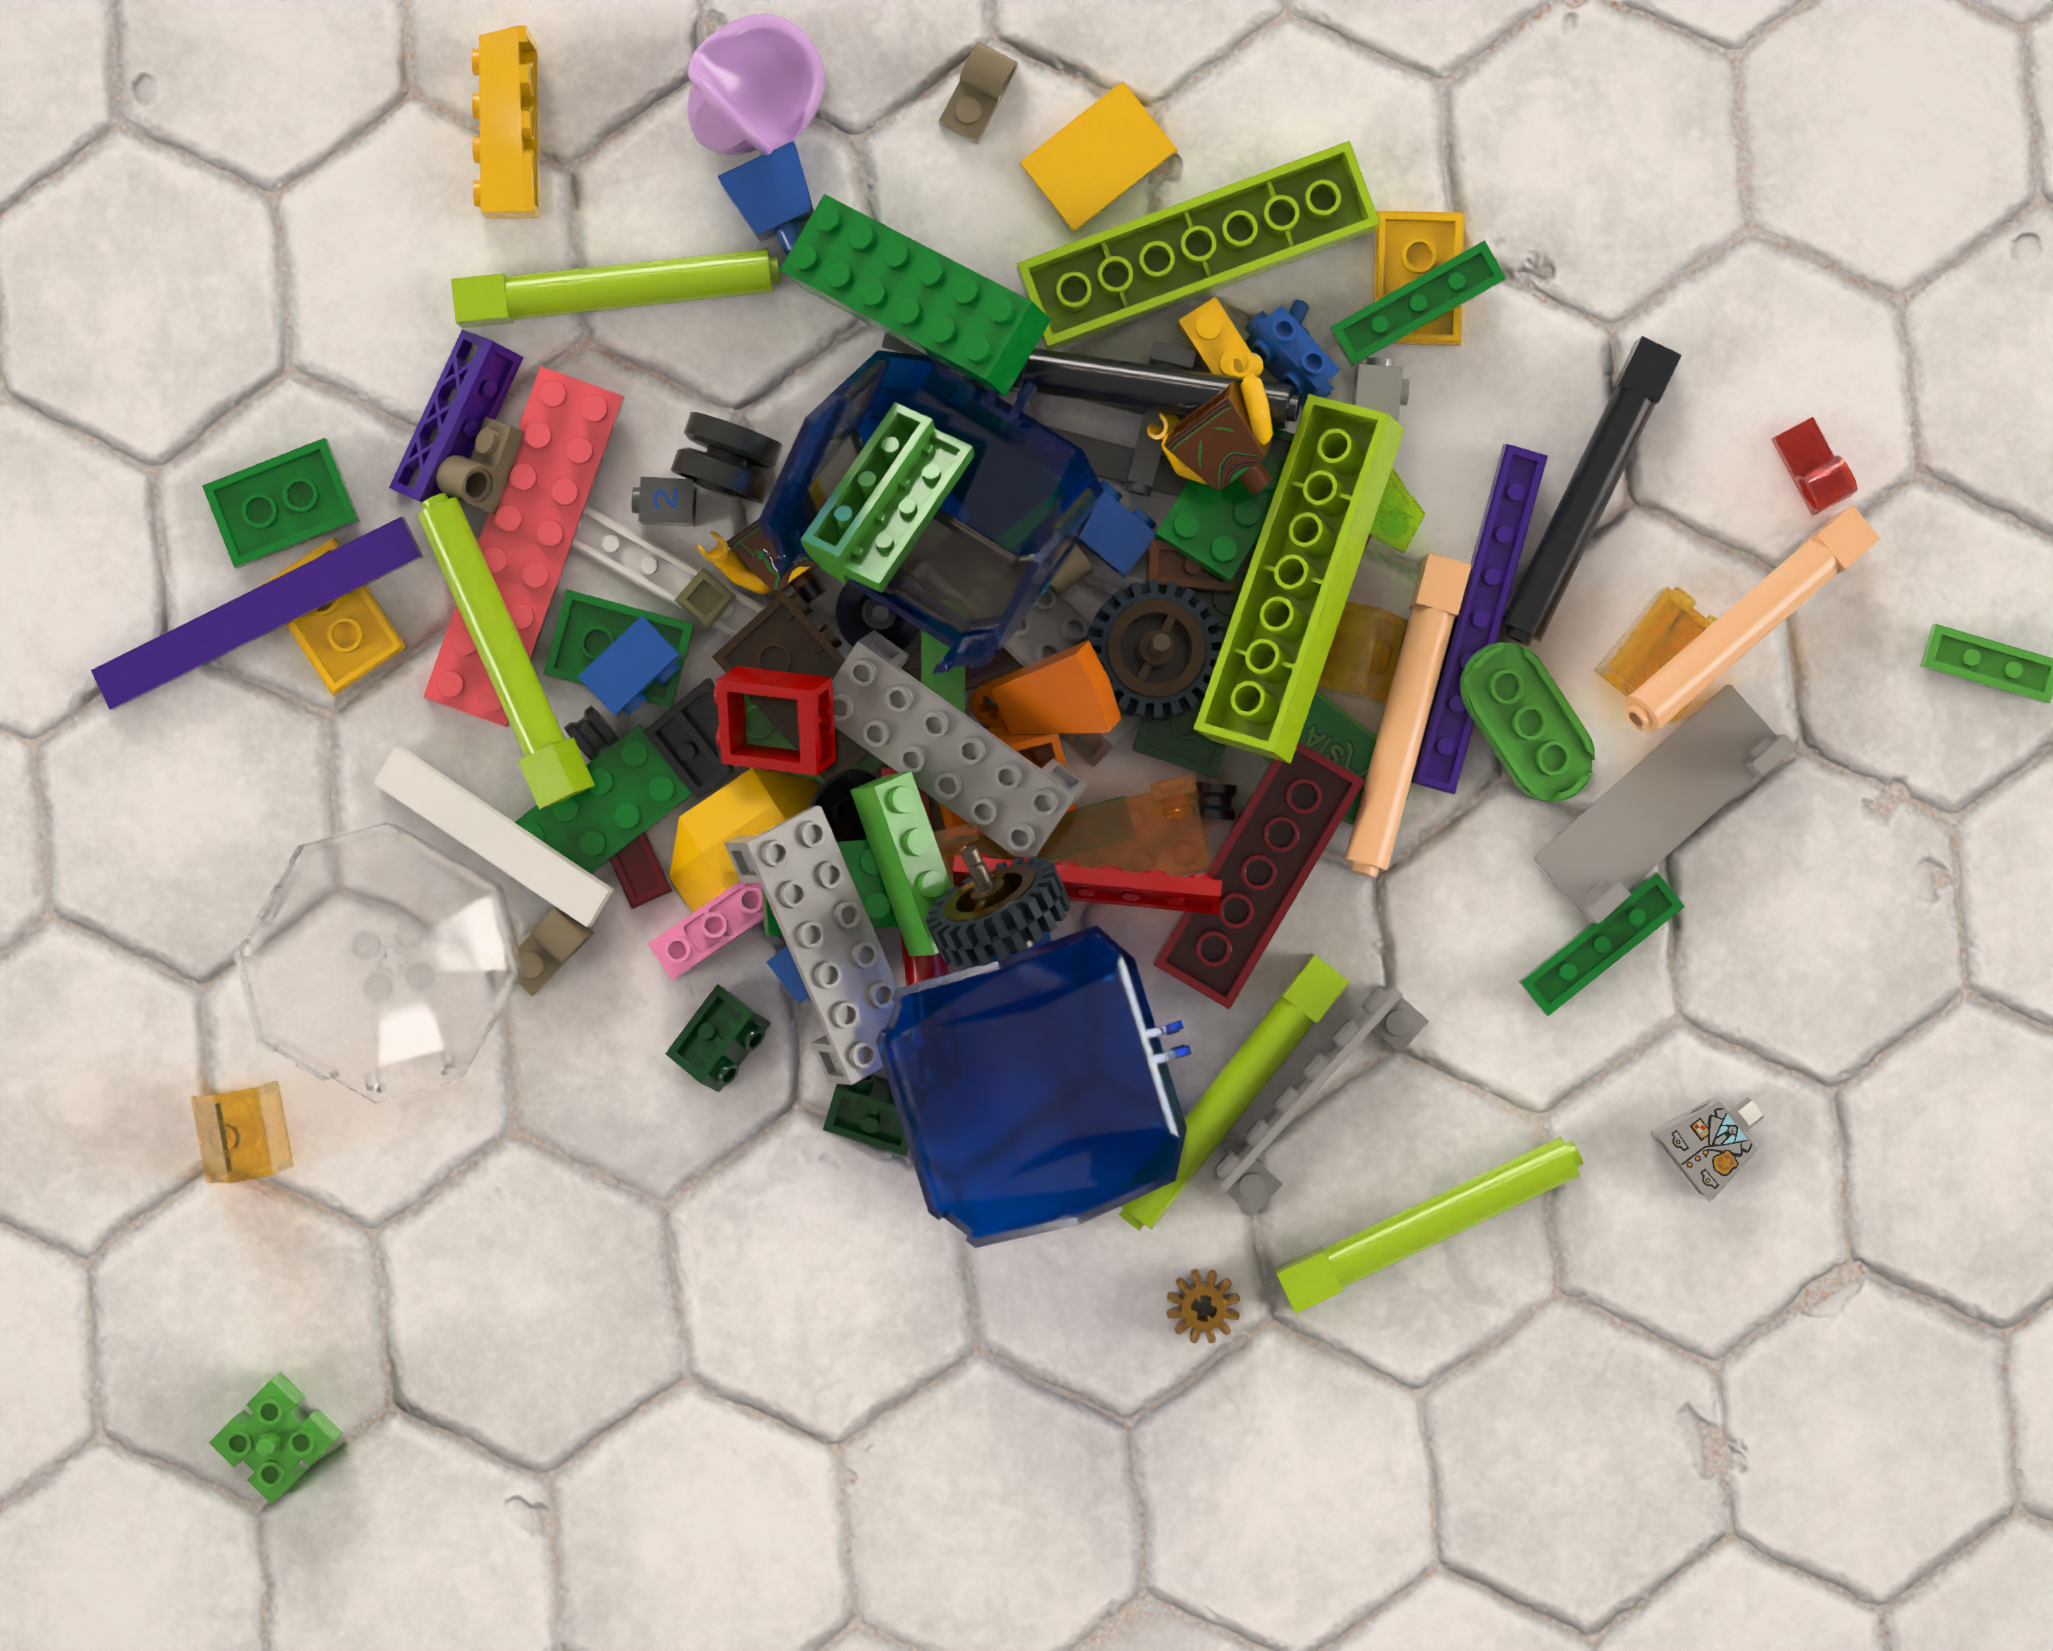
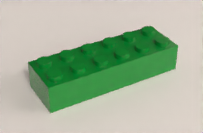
M826 194L823 195L779 269L800 288L1005 397L1051 321L1033 301Z

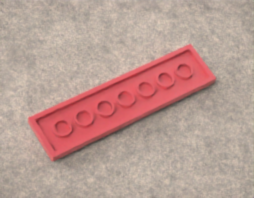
M540 366L518 427V429L524 431L498 507L495 514L488 512L478 540L481 552L530 661H532L568 560L573 540L576 537L580 520H582L584 509L591 495L625 399L623 395ZM456 605L423 697L508 727V718Z

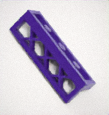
M462 329L389 488L421 503L443 493L438 488L436 481L437 470L440 464L452 455L471 458L476 437L481 430L485 416L496 419L524 357L492 340ZM472 344L478 346L472 361L466 365V357ZM457 387V394L453 402L447 405V399L451 390ZM438 427L439 433L435 441L429 445L430 435ZM420 467V474L412 489L407 485L414 470Z

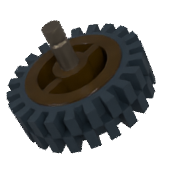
M1149 580L1147 583L1141 584L1140 582L1130 584L1128 588L1120 589L1108 601H1105L1092 620L1086 640L1090 641L1110 680L1118 708L1123 711L1122 714L1130 717L1133 715L1141 717L1140 720L1148 721L1151 719H1170L1173 716L1187 712L1205 697L1224 642L1223 632L1219 631L1218 624L1220 622L1216 614L1212 615L1208 609L1210 605L1204 599L1200 601L1195 597V592L1188 587L1184 590L1177 587L1178 583L1168 581L1166 586L1159 585V580Z
M972 845L960 853L971 877L969 876L961 881L963 884L961 888L953 886L946 891L949 897H939L935 902L936 906L929 909V916L926 917L925 922L945 963L948 965L952 963L953 967L958 968L964 964L966 968L974 967L978 961H980L982 966L991 964L994 956H998L999 960L1008 958L1009 951L1015 954L1029 949L1034 943L1044 938L1042 932H1052L1058 927L1056 922L1065 919L1067 916L1065 912L1070 910L1071 905L1069 902L1071 900L1053 862H1049L1047 858L1042 857L1038 860L1037 856H1030L1025 862L1022 857L1016 858L1010 866L1004 861L996 864V869L989 872L985 862L982 861L983 858L978 847Z

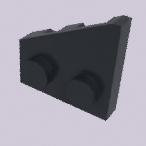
M711 678L701 682L643 731L697 800L705 796L734 772L733 765L721 764V752L716 742V733L719 726L718 706L714 702L715 685Z

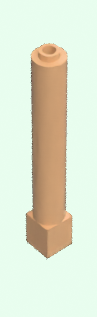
M1851 505L1832 517L1804 541L1796 552L1630 694L1625 700L1626 717L1629 722L1638 730H1646L1652 733L1657 732L1828 581L1849 567L1880 540V537L1857 509Z
M1428 553L1422 559L1409 607L1411 612L1344 859L1352 863L1351 871L1354 873L1376 878L1378 871L1386 872L1388 870L1453 622L1459 614L1471 564L1433 553Z

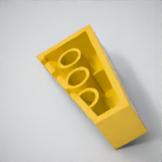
M526 25L514 26L479 35V49H472L473 75H479V92L472 94V113L474 119H480V136H474L472 142L474 163H480V180H474L473 202L475 207H481V213L486 219H539L537 43Z

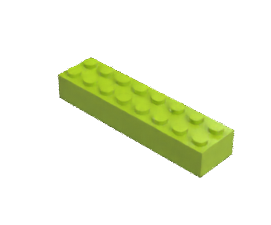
M1349 140L1018 262L1017 272L1027 299L1033 301L1051 319L1041 337L1046 350L1054 351L1374 233L1379 227L1380 221Z
M1308 394L1194 726V730L1211 741L1291 764L1405 431L1390 414Z

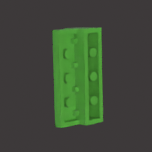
M895 402L802 536L801 542L805 551L823 570L841 582L847 584L850 579H853L882 593L975 456L973 446L936 430L933 419Z

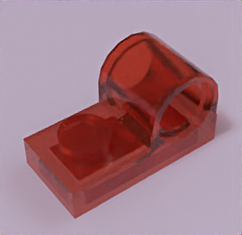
M1814 417L1771 439L1812 516L1857 492V483L1852 471L1841 456L1833 455Z

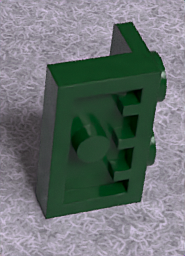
M717 984L665 1054L700 1084L720 1092L724 1086H727L735 1079L739 1066L750 1051H753L762 1043L765 1031L771 1022L754 1012L725 987Z
M873 1073L853 1085L836 1084L823 1130L907 1156L926 1092L916 1089L915 1086L908 1082H894L875 1076Z

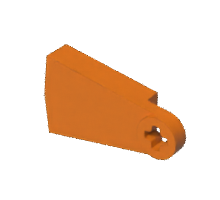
M1089 640L997 679L984 682L972 694L970 700L971 710L981 723L990 727H1007L1010 735L1109 733L1122 719L1110 680ZM990 697L992 702L997 703L998 708L995 705H989L987 699Z

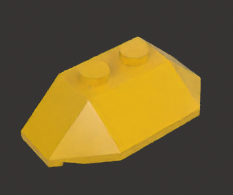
M750 768L679 817L669 879L692 912H695L740 881L724 843L739 835H759L809 809L815 794L820 789L815 780Z

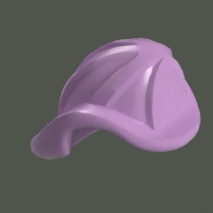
M766 13L744 16L715 31L695 50L688 64V76L693 82L688 99L689 124L696 140L702 146L717 153L727 155H740L758 150L762 155L766 156L771 154L774 149L795 141L814 118L825 88L823 61L813 41L801 28L781 16Z

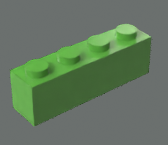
M912 772L886 775L851 789L852 797L909 956H926L940 953L926 926L925 920L929 916V909L936 906L935 902L939 897H949L946 891L952 888Z

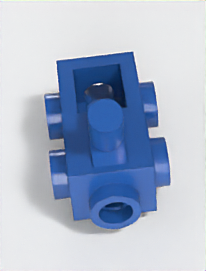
M1294 300L1289 311L1281 305L1270 315H1267L1264 311L1256 315L1244 328L1249 334L1245 343L1252 353H1256L1261 357L1263 367L1267 368L1281 384L1293 385V394L1300 395V405L1304 407L1308 394L1323 398L1331 394L1334 388L1330 383L1341 369L1310 337L1307 329L1301 326L1309 310L1308 304L1302 300Z

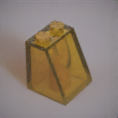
M1664 587L1656 593L1594 671L1624 696L1628 697L1718 618L1713 615L1705 618L1693 608L1696 601L1679 587H1675L1673 591L1669 587ZM1692 701L1688 705H1686L1680 712H1678L1672 719H1670L1665 725L1676 723L1684 714V712L1692 703Z
M1346 601L1316 690L1386 705L1408 620L1379 607Z
M278 1080L190 1096L206 1183H235L268 1177L294 1166Z

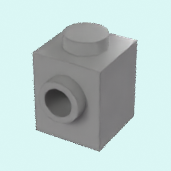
M1366 358V364H1358L1355 368L1352 405L1388 413L1398 421L1400 405L1407 406L1409 397V379H1402L1403 367L1392 366L1393 360L1387 358Z

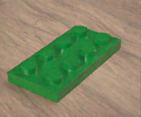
M638 724L586 765L595 784L594 787L565 801L542 809L535 805L516 820L515 823L593 874L609 862L614 855L624 850L638 836L647 832L693 794L644 734L643 731L645 729L642 725Z

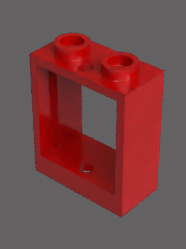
M736 666L716 680L714 702L718 706L719 718L716 742L721 752V764L817 776L836 762L832 677ZM744 694L797 700L800 750L747 744Z

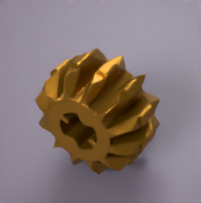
M1192 1269L1191 1277L1194 1283L1190 1286L1182 1277H1178L1175 1280L1183 1294L1168 1292L1167 1300L1180 1306L1167 1310V1317L1169 1319L1183 1317L1176 1324L1175 1332L1182 1334L1191 1326L1190 1341L1192 1343H1197L1201 1331L1206 1332V1338L1209 1343H1214L1216 1341L1213 1332L1214 1328L1218 1327L1225 1335L1231 1333L1230 1327L1223 1321L1224 1318L1239 1320V1312L1226 1306L1238 1303L1240 1296L1238 1293L1223 1295L1230 1289L1232 1282L1229 1278H1225L1215 1286L1217 1279L1216 1270L1210 1269L1207 1273L1206 1281L1201 1282L1198 1269ZM1200 1296H1209V1301L1214 1307L1211 1313L1207 1310L1205 1311L1206 1316H1198L1196 1307L1192 1305L1196 1298L1201 1302Z

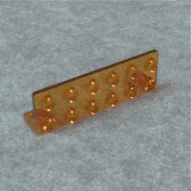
M1190 774L1150 783V791L1148 793L1066 811L1036 855L1038 860L1044 857L1049 862L1052 861L1053 864L1059 861H1070L1078 864L1080 867L1087 868L1113 865L1122 868L1124 871L1140 873L1155 869L1164 871L1171 876H1182L1209 870L1212 863L1197 804V788L1194 775ZM976 823L933 832L952 887L954 886L953 865L955 855H961V851L969 846L976 845L980 853L986 854L992 859L1010 860L1015 857L982 832L977 831Z

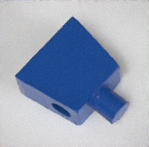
M794 141L774 149L769 155H761L718 175L724 191L758 240L764 241L777 235L786 256L803 231L800 223L809 220L814 212Z

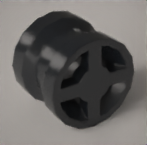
M592 705L584 710V717L578 722H570L564 727L570 738L574 737L578 748L591 761L599 756V749L605 744H613L619 739L610 725Z
M1194 782L1193 791L1197 794V804L1192 808L1191 817L1235 820V811L1231 807L1232 798L1237 794V785Z

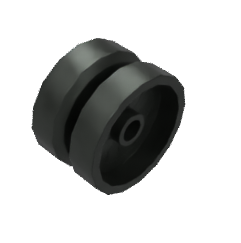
M691 412L684 434L691 442L707 448V451L703 452L689 447L678 449L671 471L684 478L694 479L696 485L731 498L736 496L748 501L763 503L770 482L763 474L746 467V465L749 463L763 468L776 466L783 445L770 437L710 415Z

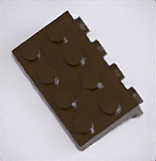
M783 590L776 595V598L712 656L726 673L739 666L832 677V680L846 660L837 650L843 644L826 624L818 630L807 618L813 612L807 603L796 592L788 597ZM746 694L796 750H800L797 700ZM836 727V762L819 774L825 782L838 773L851 770L870 753Z

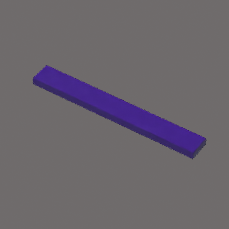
M1503 444L1471 559V569L1458 616L1455 617L1411 780L1413 784L1453 795L1456 793L1475 723L1462 702L1460 693L1461 675L1466 663L1474 653L1484 646L1497 643L1548 455L1510 444Z
M399 517L92 669L91 672L109 710H115L423 558V555L405 517Z

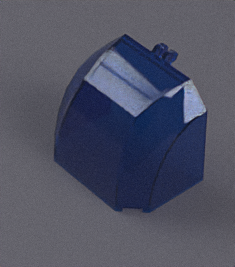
M1096 925L1033 944L1029 949L1020 953L1013 954L1009 952V957L1003 960H999L998 956H994L991 964L982 966L979 961L974 967L966 968L963 966L895 989L892 997L895 1005L886 1028L879 1031L876 1039L879 1054L928 1213L937 1220L945 1218L967 1235L965 1241L973 1247L978 1248L1080 1225L1176 1181L1187 1126L1167 1061L1190 1055L1192 1052L1190 1046L1185 1044L1163 1051L1159 1036L1180 1032L1181 1029H1184L1182 1020L1171 1021L1158 1026L1155 1025L1135 958Z

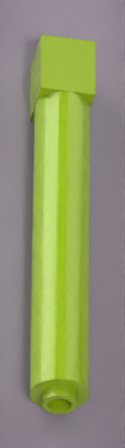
M769 248L513 276H506L504 273L454 278L451 279L455 321L463 329L514 323V320L771 293L774 292L773 283H781V273L778 256L770 257Z
M441 493L423 501L421 505L424 510L417 514V518L525 756L518 760V763L539 809L560 803L594 787L595 784L574 737L570 739H565L458 498L448 499L446 493Z
M1315 954L1309 956L1279 994L1281 996L1119 1199L1118 1203L1123 1207L1119 1215L1139 1231L1144 1225L1153 1229L1312 1026L1320 1021L1350 983L1347 979Z
M1558 1137L1322 1249L1319 1247L1275 1268L1274 1271L1294 1313L1297 1314L1343 1292V1288L1579 1177L1578 1167L1584 1165L1582 1157L1573 1141L1565 1143L1562 1137Z

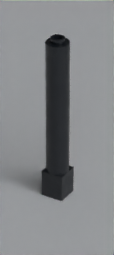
M1644 336L1635 341L1612 388L1614 391L1506 611L1502 625L1508 628L1505 634L1507 637L1527 646L1530 645L1532 640L1541 642L1655 405L1660 402L1682 356L1681 354Z
M1034 348L1009 391L1024 394L1032 392L1189 415L1232 382L1236 381L1240 385L1243 379ZM970 379V381L978 387L988 388L980 384L979 382ZM1262 381L1269 403L1272 428L1286 430L1289 421L1296 422L1298 419L1300 395L1293 394V385Z

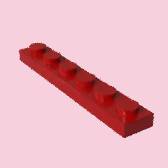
M981 853L982 861L985 862L989 872L994 871L998 863L1006 861L1007 865L1010 866L1014 859L1021 858L1014 857L1010 860L992 859L990 856ZM955 855L953 882L955 887L961 888L963 886L961 881L969 876L971 877L962 856ZM1059 861L1054 864L1071 901L1219 915L1222 880H1214L1205 874H1191L1187 877L1171 876L1164 871L1155 869L1140 873L1124 871L1122 868L1113 865L1087 868L1080 867L1078 864L1070 861Z

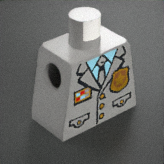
M1749 1097L1745 1098L1730 1111L1719 1100L1712 1098L1658 1126L1651 1131V1134L1701 1198L1710 1202L1757 1151L1756 1146L1745 1132L1762 1120L1764 1116Z

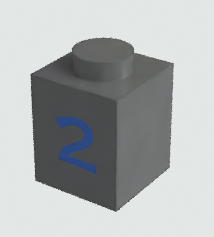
M641 477L640 487H633L632 513L639 514L638 521L646 525L695 527L696 481L694 479Z

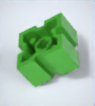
M281 1372L273 1377L246 1404L254 1412L251 1416L245 1410L241 1411L209 1442L233 1467L244 1461L254 1471L247 1481L271 1504L276 1502L307 1471L299 1464L301 1460L308 1466H311L343 1434L319 1409L309 1415L298 1405L306 1396Z

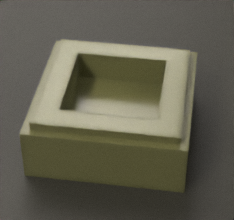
M702 568L674 601L709 630L737 596L705 568Z

